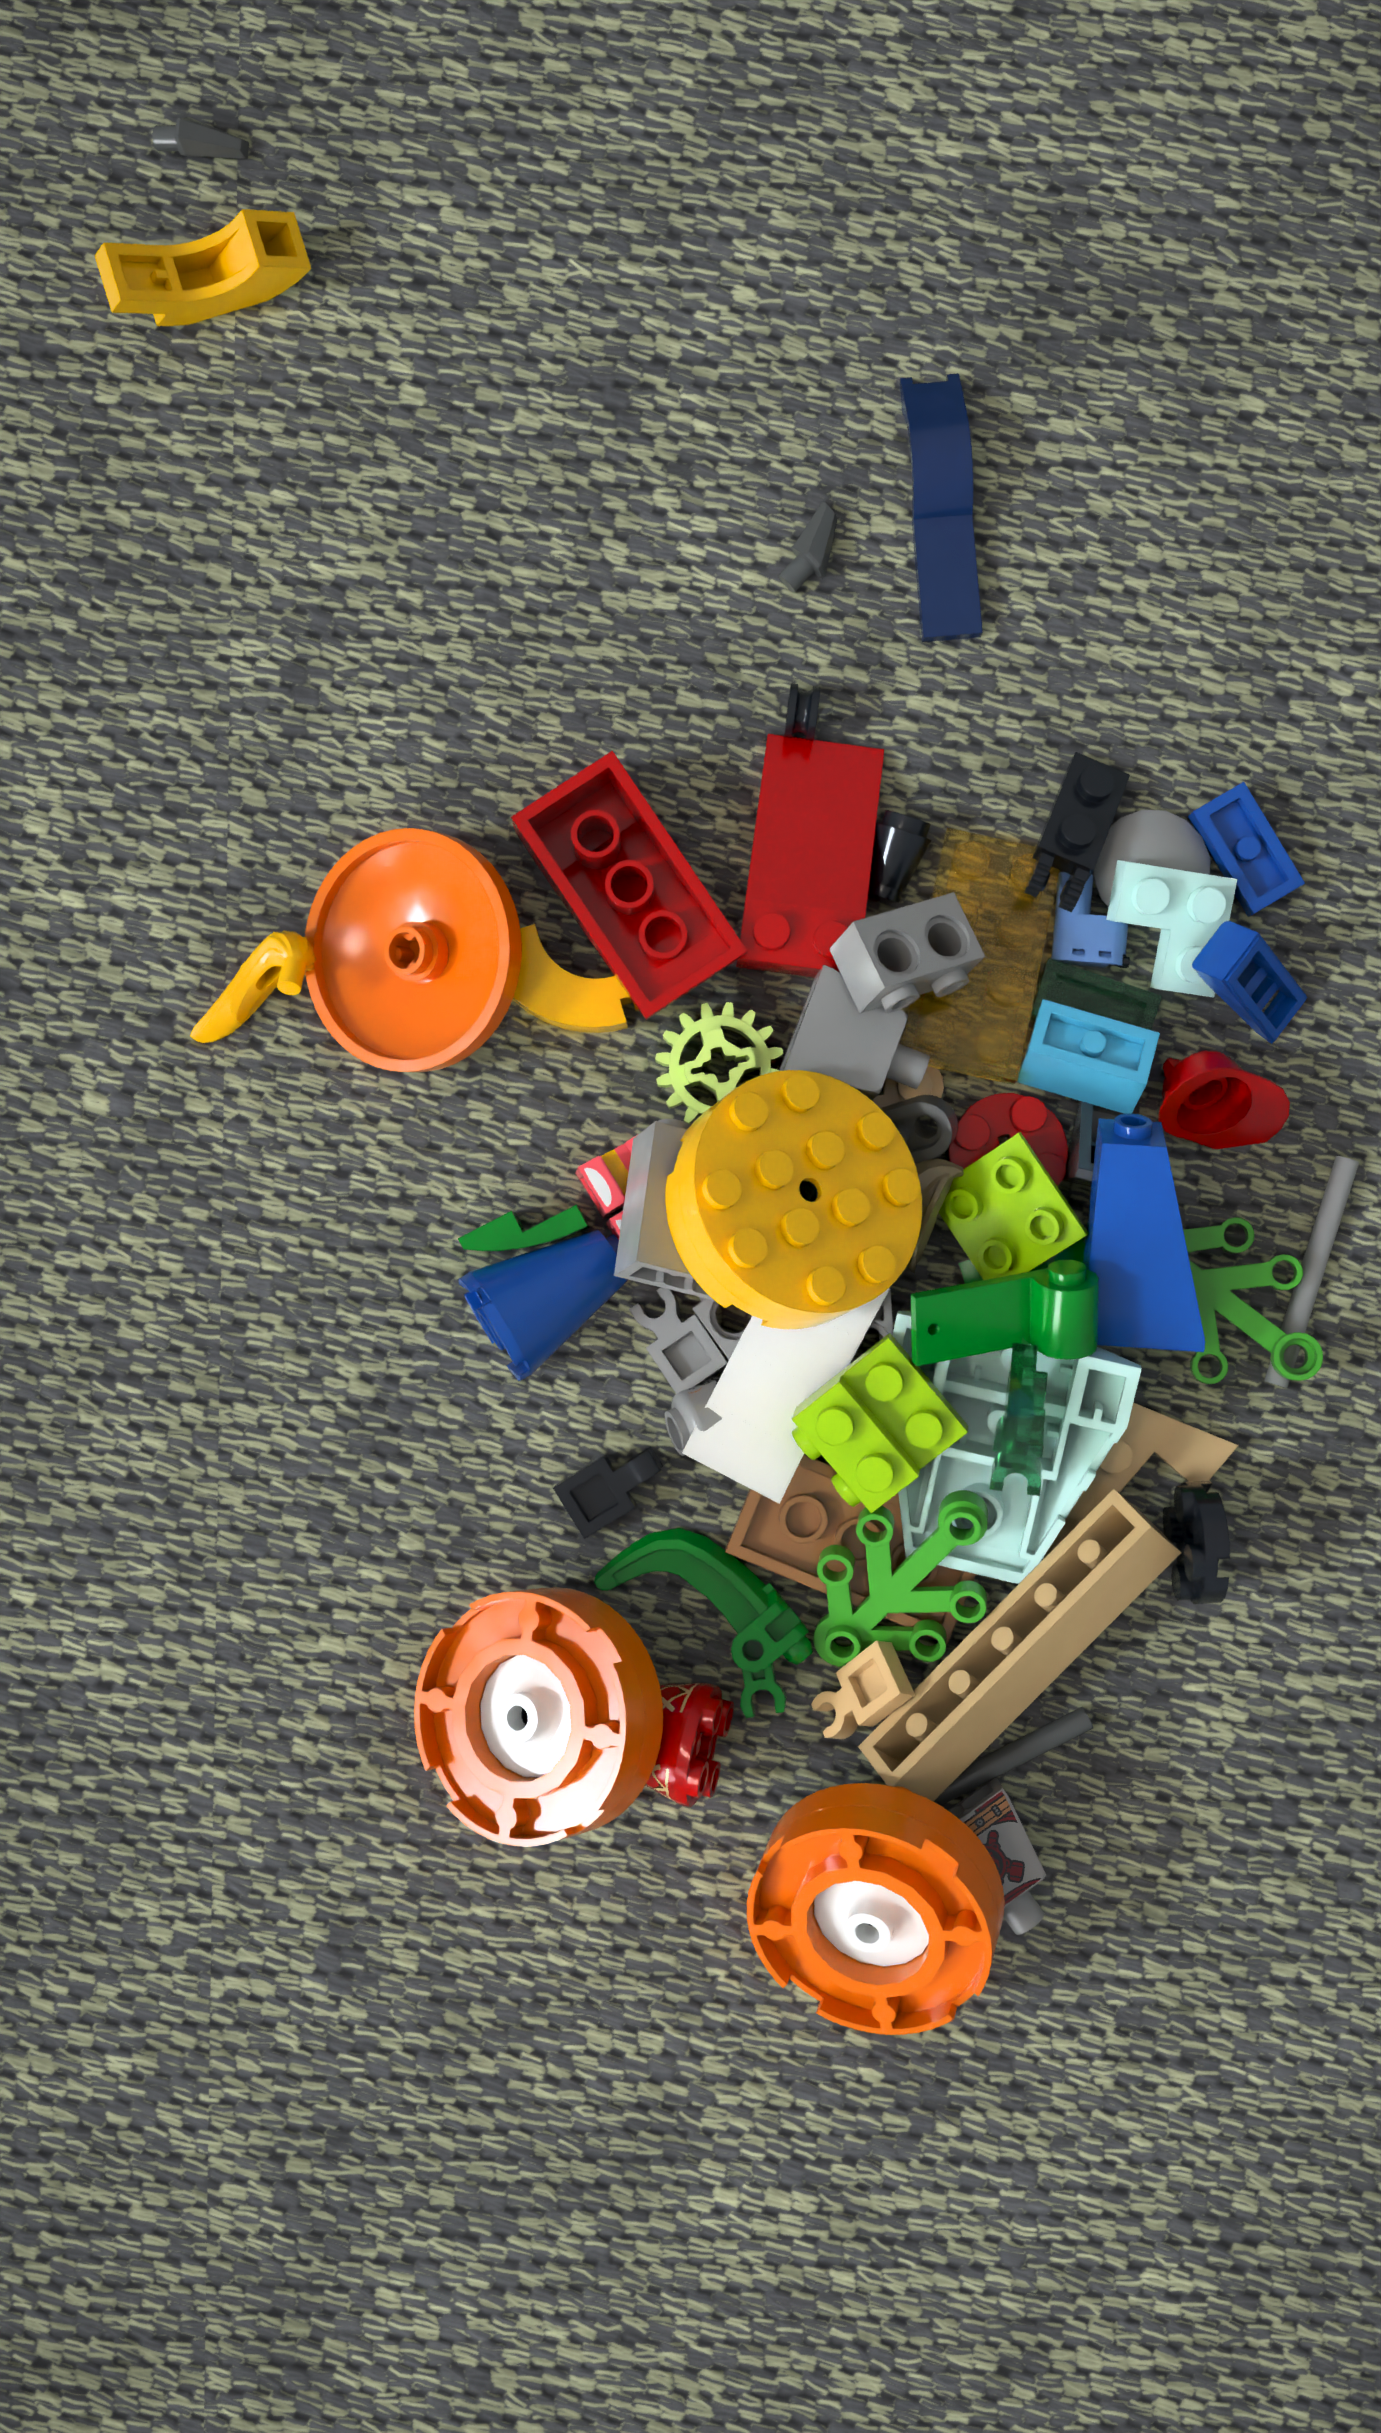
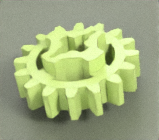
M726 1002L722 1015L713 1016L712 1009L708 1003L701 1004L700 1020L694 1022L685 1013L679 1015V1021L684 1030L680 1035L667 1030L664 1032L663 1039L672 1047L671 1053H656L655 1061L662 1066L669 1067V1073L661 1075L656 1081L658 1087H673L674 1093L666 1101L669 1109L675 1108L682 1103L687 1107L684 1122L691 1124L698 1115H702L712 1107L696 1100L686 1090L687 1087L700 1085L715 1094L716 1101L718 1102L737 1088L744 1074L760 1070V1076L779 1071L778 1069L771 1068V1062L783 1056V1049L779 1047L767 1048L765 1042L770 1038L774 1030L771 1026H767L756 1031L752 1027L756 1014L755 1011L749 1010L740 1020L733 1017V1003ZM722 1029L732 1030L741 1034L753 1047L738 1048L725 1040ZM700 1034L703 1047L696 1059L679 1065L682 1052L687 1044ZM715 1052H721L725 1061L734 1060L736 1063L746 1060V1062L738 1063L737 1067L729 1070L728 1081L718 1083L715 1074L705 1075L704 1072L692 1074L702 1071L703 1067L710 1065L711 1054Z

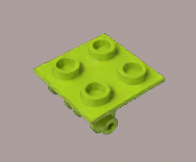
M1021 1132L963 1169V1176L953 1179L950 1190L939 1210V1214L983 1280L1029 1272L1089 1234Z

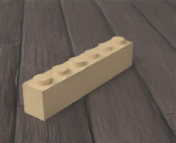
M1113 1488L913 1690L915 1696L892 1712L858 1746L887 1786L907 1788L911 1792L934 1802L1181 1552L1142 1512Z

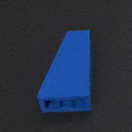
M1121 1114L1116 1116L1115 1119L1099 1118L1087 1232L1089 1234L1085 1240L1083 1259L1086 1269L1096 1273L1099 1278L1098 1345L1204 1352L1205 1337L1162 1122H1152L1150 1118L1139 1114Z

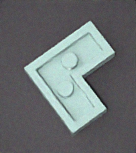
M1117 860L1106 920L1161 929L1150 987L1214 998L1215 992L1194 970L1192 963L1220 925L1230 920L1237 879Z

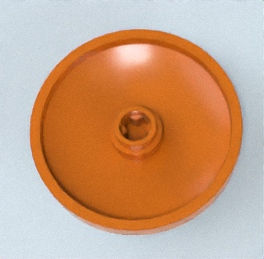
M402 828L381 832L363 840L344 854L324 878L316 893L307 919L305 937L313 947L316 962L314 963V969L306 971L305 974L315 1009L327 1030L344 1049L356 1058L374 1067L397 1072H429L454 1065L478 1050L492 1036L505 1017L513 1000L518 984L522 957L521 930L515 904L509 889L494 866L479 851L458 838L423 829Z

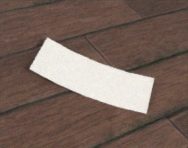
M888 1288L868 1303L830 1322L804 1329L770 1328L761 1325L762 1319L752 1316L705 1408L708 1407L721 1416L722 1419L706 1431H700L696 1425L682 1453L780 1504L804 1455V1452L792 1436V1431L798 1427L792 1421L796 1407L850 1365L890 1289Z

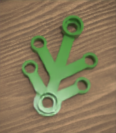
M1239 1217L1227 1219L1218 1226L1183 1230L1188 1253L1221 1248L1226 1253L1238 1254L1250 1248L1255 1236L1251 1224ZM1229 1225H1238L1245 1231L1246 1238L1241 1246L1233 1247L1225 1241L1224 1232ZM1281 1254L1272 1257L1265 1263L1202 1270L1190 1261L1205 1337L1204 1352H1195L1190 1360V1371L1197 1381L1204 1384H1215L1223 1380L1228 1372V1361L1225 1355L1220 1352L1215 1311L1270 1352L1271 1364L1274 1370L1283 1378L1302 1381L1313 1377L1319 1371L1323 1362V1352L1315 1338L1301 1332L1284 1333L1231 1292V1290L1270 1286L1279 1291L1290 1290L1296 1287L1303 1277V1268L1297 1258L1288 1254ZM1279 1261L1289 1263L1294 1270V1276L1287 1284H1281L1273 1277V1267ZM1291 1345L1301 1347L1305 1353L1304 1363L1298 1368L1289 1367L1284 1360V1352ZM1207 1354L1215 1356L1220 1364L1219 1372L1211 1378L1202 1376L1198 1369L1199 1360Z
M958 1490L948 1494L940 1504L939 1527L894 1571L892 1569L890 1546L895 1524L894 1516L884 1506H880L873 1513H870L865 1507L859 1514L856 1533L866 1548L870 1595L855 1610H853L849 1583L855 1567L853 1553L842 1545H830L822 1550L818 1560L817 1574L819 1579L826 1584L829 1613L817 1623L813 1641L817 1653L823 1660L831 1665L843 1667L878 1640L892 1642L895 1651H911L917 1659L924 1662H933L940 1659L946 1650L947 1633L939 1622L925 1619L917 1622L914 1627L876 1625L888 1613L951 1612L955 1619L963 1623H974L982 1619L986 1613L987 1593L983 1586L975 1581H961L955 1586L915 1587L957 1545L966 1546L974 1544L985 1535L988 1525V1508L985 1501L978 1494L967 1490ZM957 1518H966L973 1523V1527L968 1529L957 1528L952 1525V1521ZM870 1520H878L886 1526V1529L881 1532H872L865 1526V1523ZM830 1560H838L846 1566V1569L840 1572L832 1571L827 1567L826 1563ZM964 1596H971L979 1603L974 1607H964L958 1600ZM930 1635L935 1637L938 1643L927 1646L920 1643L918 1638ZM841 1636L847 1637L853 1642V1645L841 1647L833 1639Z

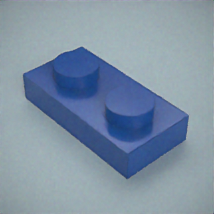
M1245 782L1206 803L1188 816L1195 830L1202 836L1207 850L1223 876L1237 879L1235 896L1248 917L1305 884Z

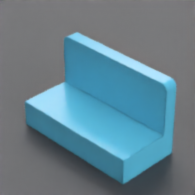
M1043 999L1037 1013L1027 1052L1018 1073L1017 1082L1123 1114H1132L1147 1085L1160 1033Z

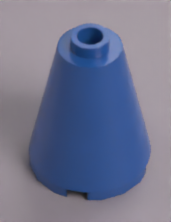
M595 1230L469 1271L468 1274L458 1279L459 1285L469 1291L464 1294L465 1299L491 1343L495 1342L501 1351L505 1349L510 1356L512 1362L506 1366L518 1381L532 1375L628 1281V1279L614 1276L619 1239L614 1234L605 1238L599 1230Z

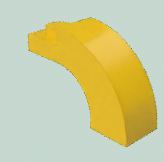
M242 209L224 228L192 242L176 245L104 242L94 255L112 313L153 314L157 326L189 325L266 302L292 287L312 269L295 213Z
M535 924L520 928L522 941L521 969L513 1001L536 1018L566 1030L603 1033L628 1028L622 1005L632 1003L633 1001L615 976L599 979L585 978L564 970L544 950ZM634 1004L635 1011H639L637 1006Z

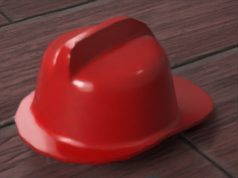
M1205 1050L1191 1054L1182 1060L1167 1058L1163 1063L1165 1073L1162 1089L1163 1103L1160 1106L1158 1120L1162 1122L1164 1131L1175 1137L1184 1138L1212 1149L1260 1144L1267 1142L1277 1134L1289 1117L1290 1101L1282 1087L1271 1080L1243 1070L1230 1057L1221 1052Z

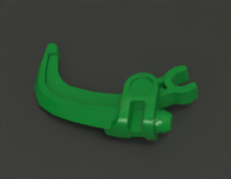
M682 1528L649 1533L616 1555L596 1574L594 1583L602 1591L611 1590L642 1574L654 1571L679 1575L705 1595L737 1632L732 1642L731 1653L734 1662L742 1669L745 1688L741 1693L740 1707L745 1717L752 1718L755 1716L752 1697L758 1690H767L773 1695L776 1713L785 1711L787 1696L783 1687L776 1681L773 1662L783 1655L788 1662L799 1665L813 1653L812 1645L806 1637L810 1630L771 1583L765 1585L733 1555L726 1553L723 1548L706 1536Z

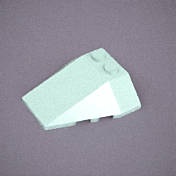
M898 1311L893 1337L912 1358L911 1311ZM1030 1344L919 1366L967 1423L969 1428L967 1434L921 1468L919 1477L898 1492L905 1557L907 1558L939 1527L938 1516L942 1500L954 1491L967 1490L978 1494L987 1505L988 1525L986 1533L974 1544L966 1546L957 1545L938 1565L1019 1584L1041 1562L1065 1525V1519L1083 1491H1087L1096 1477V1471L1114 1443H1118L1127 1429L1142 1369L1141 1365L1100 1347H1097V1351L1092 1355L1081 1359H1055L1043 1355ZM957 1518L952 1521V1525L957 1528L968 1529L973 1527V1523L966 1518Z

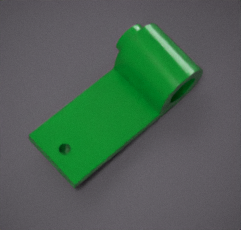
M1058 1260L1049 1264L1046 1269L911 1293L912 1362L916 1366H922L1030 1344L1038 1352L1055 1359L1071 1360L1090 1356L1097 1351L1099 1278L1096 1273L1086 1269V1265L1082 1262Z

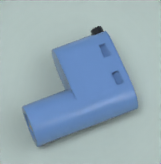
M1066 872L1058 873L1051 963L1105 968L1108 965L1120 968L1129 967L1130 957H1124L1126 956L1128 924L1106 920L1107 916L1091 915L1094 876L1091 874L1086 881L1076 906L1072 912H1069L1058 906L1061 891L1066 881H1068L1070 874Z

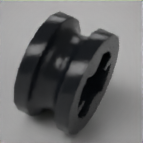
M791 683L784 737L792 738L794 733L800 732L805 735L806 740H814L820 687L813 686L810 691L804 692L799 689L798 684Z

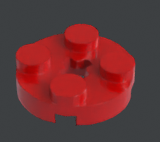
M999 1093L985 1097L967 1108L958 1120L957 1134L947 1148V1158L949 1162L965 1169L998 1147L999 1137L1008 1134L1010 1139L1021 1132L1057 1186L1065 1176L1068 1145L1065 1132L1058 1118L1038 1098L1015 1093Z

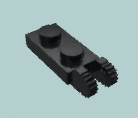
M1075 752L1032 856L1036 861L1024 893L1037 898L1049 880L1050 868L1054 867L1070 874L1068 881H1066L1061 891L1058 907L1072 912L1082 894L1086 881L1095 869L1129 780V774Z

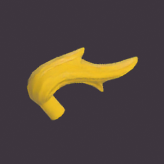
M294 931L273 932L267 936L241 965L235 977L212 1007L194 1026L190 1037L197 1042L208 1043L232 1034L249 1019L276 987L280 992L287 995L299 994L305 972L313 970L314 963L316 962L313 947L307 938Z

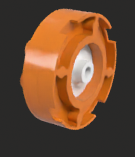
M552 1587L502 1592L486 1596L469 1604L471 1609L452 1628L441 1629L435 1637L422 1663L415 1692L414 1726L419 1754L425 1771L436 1769L443 1786L453 1799L446 1807L474 1832L490 1840L512 1846L531 1847L545 1845L595 1830L617 1818L635 1801L649 1780L658 1757L663 1731V1704L659 1680L651 1657L638 1634L608 1604L587 1593L568 1588Z
M871 1783L843 1784L822 1789L806 1796L794 1804L779 1820L771 1834L749 1888L747 1923L752 1943L767 1971L783 1989L790 1979L803 1991L820 2001L816 2014L839 2025L859 2031L885 2035H905L932 2030L954 2020L958 2006L962 2005L973 1994L980 1995L989 1976L1002 1926L1005 1904L1004 1891L995 1862L986 1847L965 1823L941 1805L900 1786L893 1787Z

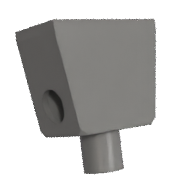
M823 965L813 980L779 1071L804 1070L831 1076L847 1083L873 1100L879 1095L886 1078L917 1089L927 1069L930 1056L899 1044L908 1019V1015L900 1009L887 1013L882 1006L859 1013L841 973L829 966Z

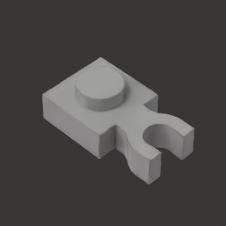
M659 1288L656 1291L665 1301V1311L660 1317L649 1318L639 1303L630 1308L629 1311L641 1326L653 1331L657 1336L658 1340L647 1346L646 1349L675 1393L678 1394L682 1390L693 1388L715 1377L725 1369L728 1361L698 1316L694 1314L682 1322L679 1314V1302L672 1290Z

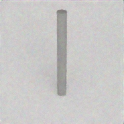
M1342 1156L1335 1157L1301 1264L1303 1277L1301 1282L1293 1289L1281 1326V1330L1286 1334L1306 1332L1359 1166V1162ZM1297 1345L1289 1346L1284 1352L1285 1363L1291 1368H1294L1300 1351V1347ZM1270 1361L1264 1381L1288 1388L1290 1380L1280 1376L1274 1370Z

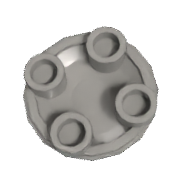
M1140 810L1121 817L1110 827L1093 871V879L1102 901L1109 907L1117 860L1210 875V856L1202 836L1187 820L1166 810ZM1131 924V925H1133V926H1135V927H1146V926H1140V925Z

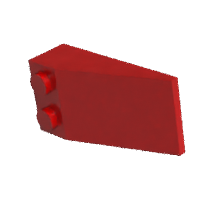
M775 734L767 735L740 940L748 953L737 960L736 967L815 978L823 965L840 972L829 949L853 921L864 919L866 916L884 749L819 740L811 741L797 737L787 738Z
M613 751L511 816L516 835L646 1020L748 953Z

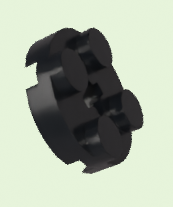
M1210 1481L1181 1483L1174 1491V1507H1164L1163 1533L1172 1543H1176L1177 1549L1181 1552L1177 1557V1564H1174L1171 1574L1172 1589L1177 1601L1190 1600L1193 1604L1221 1603L1227 1594L1229 1577L1217 1578L1219 1559H1230L1228 1525L1219 1493L1208 1492L1213 1484Z

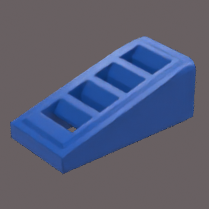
M1226 921L1220 925L1192 963V967L1202 980L1257 1034L1271 1044L1278 1038L1307 999L1306 994L1261 935L1256 931L1231 921ZM1279 990V993L1276 995V997L1273 999V1001L1270 1003L1267 1009L1264 1012H1262V1009L1265 1007L1268 1001L1272 998L1275 992Z

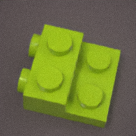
M891 1333L887 1334L800 1403L792 1417V1421L798 1426L792 1431V1436L800 1449L812 1460H816L822 1455L837 1473L831 1480L839 1495L852 1507L862 1502L870 1513H873L917 1479L921 1468L967 1434L969 1428L967 1423L919 1366L912 1362V1358Z

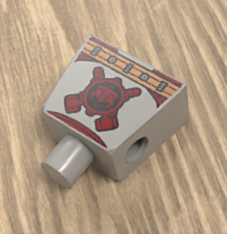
M994 1778L948 1811L958 1817L976 1834L991 1855L1003 1886L1005 1901L1004 1919L1014 1933L1020 1935L1031 1930L1044 1917V1911L1029 1890L1040 1883L1046 1877V1873L1009 1796L999 1780Z

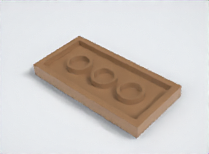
M804 1453L780 1504L749 1489L726 1545L725 1552L827 1594L826 1584L819 1579L817 1574L820 1553L830 1545L845 1546L853 1553L855 1558L854 1572L849 1583L852 1604L858 1607L870 1595L866 1548L856 1533L858 1517L865 1506L862 1502L855 1507L850 1506L839 1495L832 1483L831 1478L837 1473L831 1465L819 1459L812 1460ZM898 1493L882 1505L891 1511L895 1520L893 1536L890 1540L893 1571L906 1559ZM870 1520L865 1523V1526L872 1532H881L886 1529V1526L878 1520ZM830 1560L826 1563L827 1567L832 1571L840 1572L846 1569V1566L838 1560ZM937 1565L915 1587L955 1586L961 1581H974L976 1574ZM967 1596L961 1597L958 1602L964 1605ZM951 1612L888 1613L884 1617L905 1627H914L917 1622L925 1619L935 1620L946 1630V1644H948L957 1619L953 1617Z

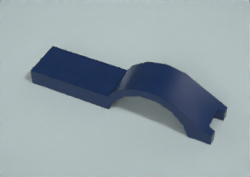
M959 373L947 374L946 381L913 384L912 377L900 378L902 415L905 417L912 465V532L922 642L981 638L983 630L973 526L972 445Z

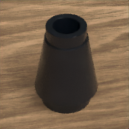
M885 810L881 824L876 823L869 894L899 903L902 892L905 891L932 841L927 838L931 824L904 814Z

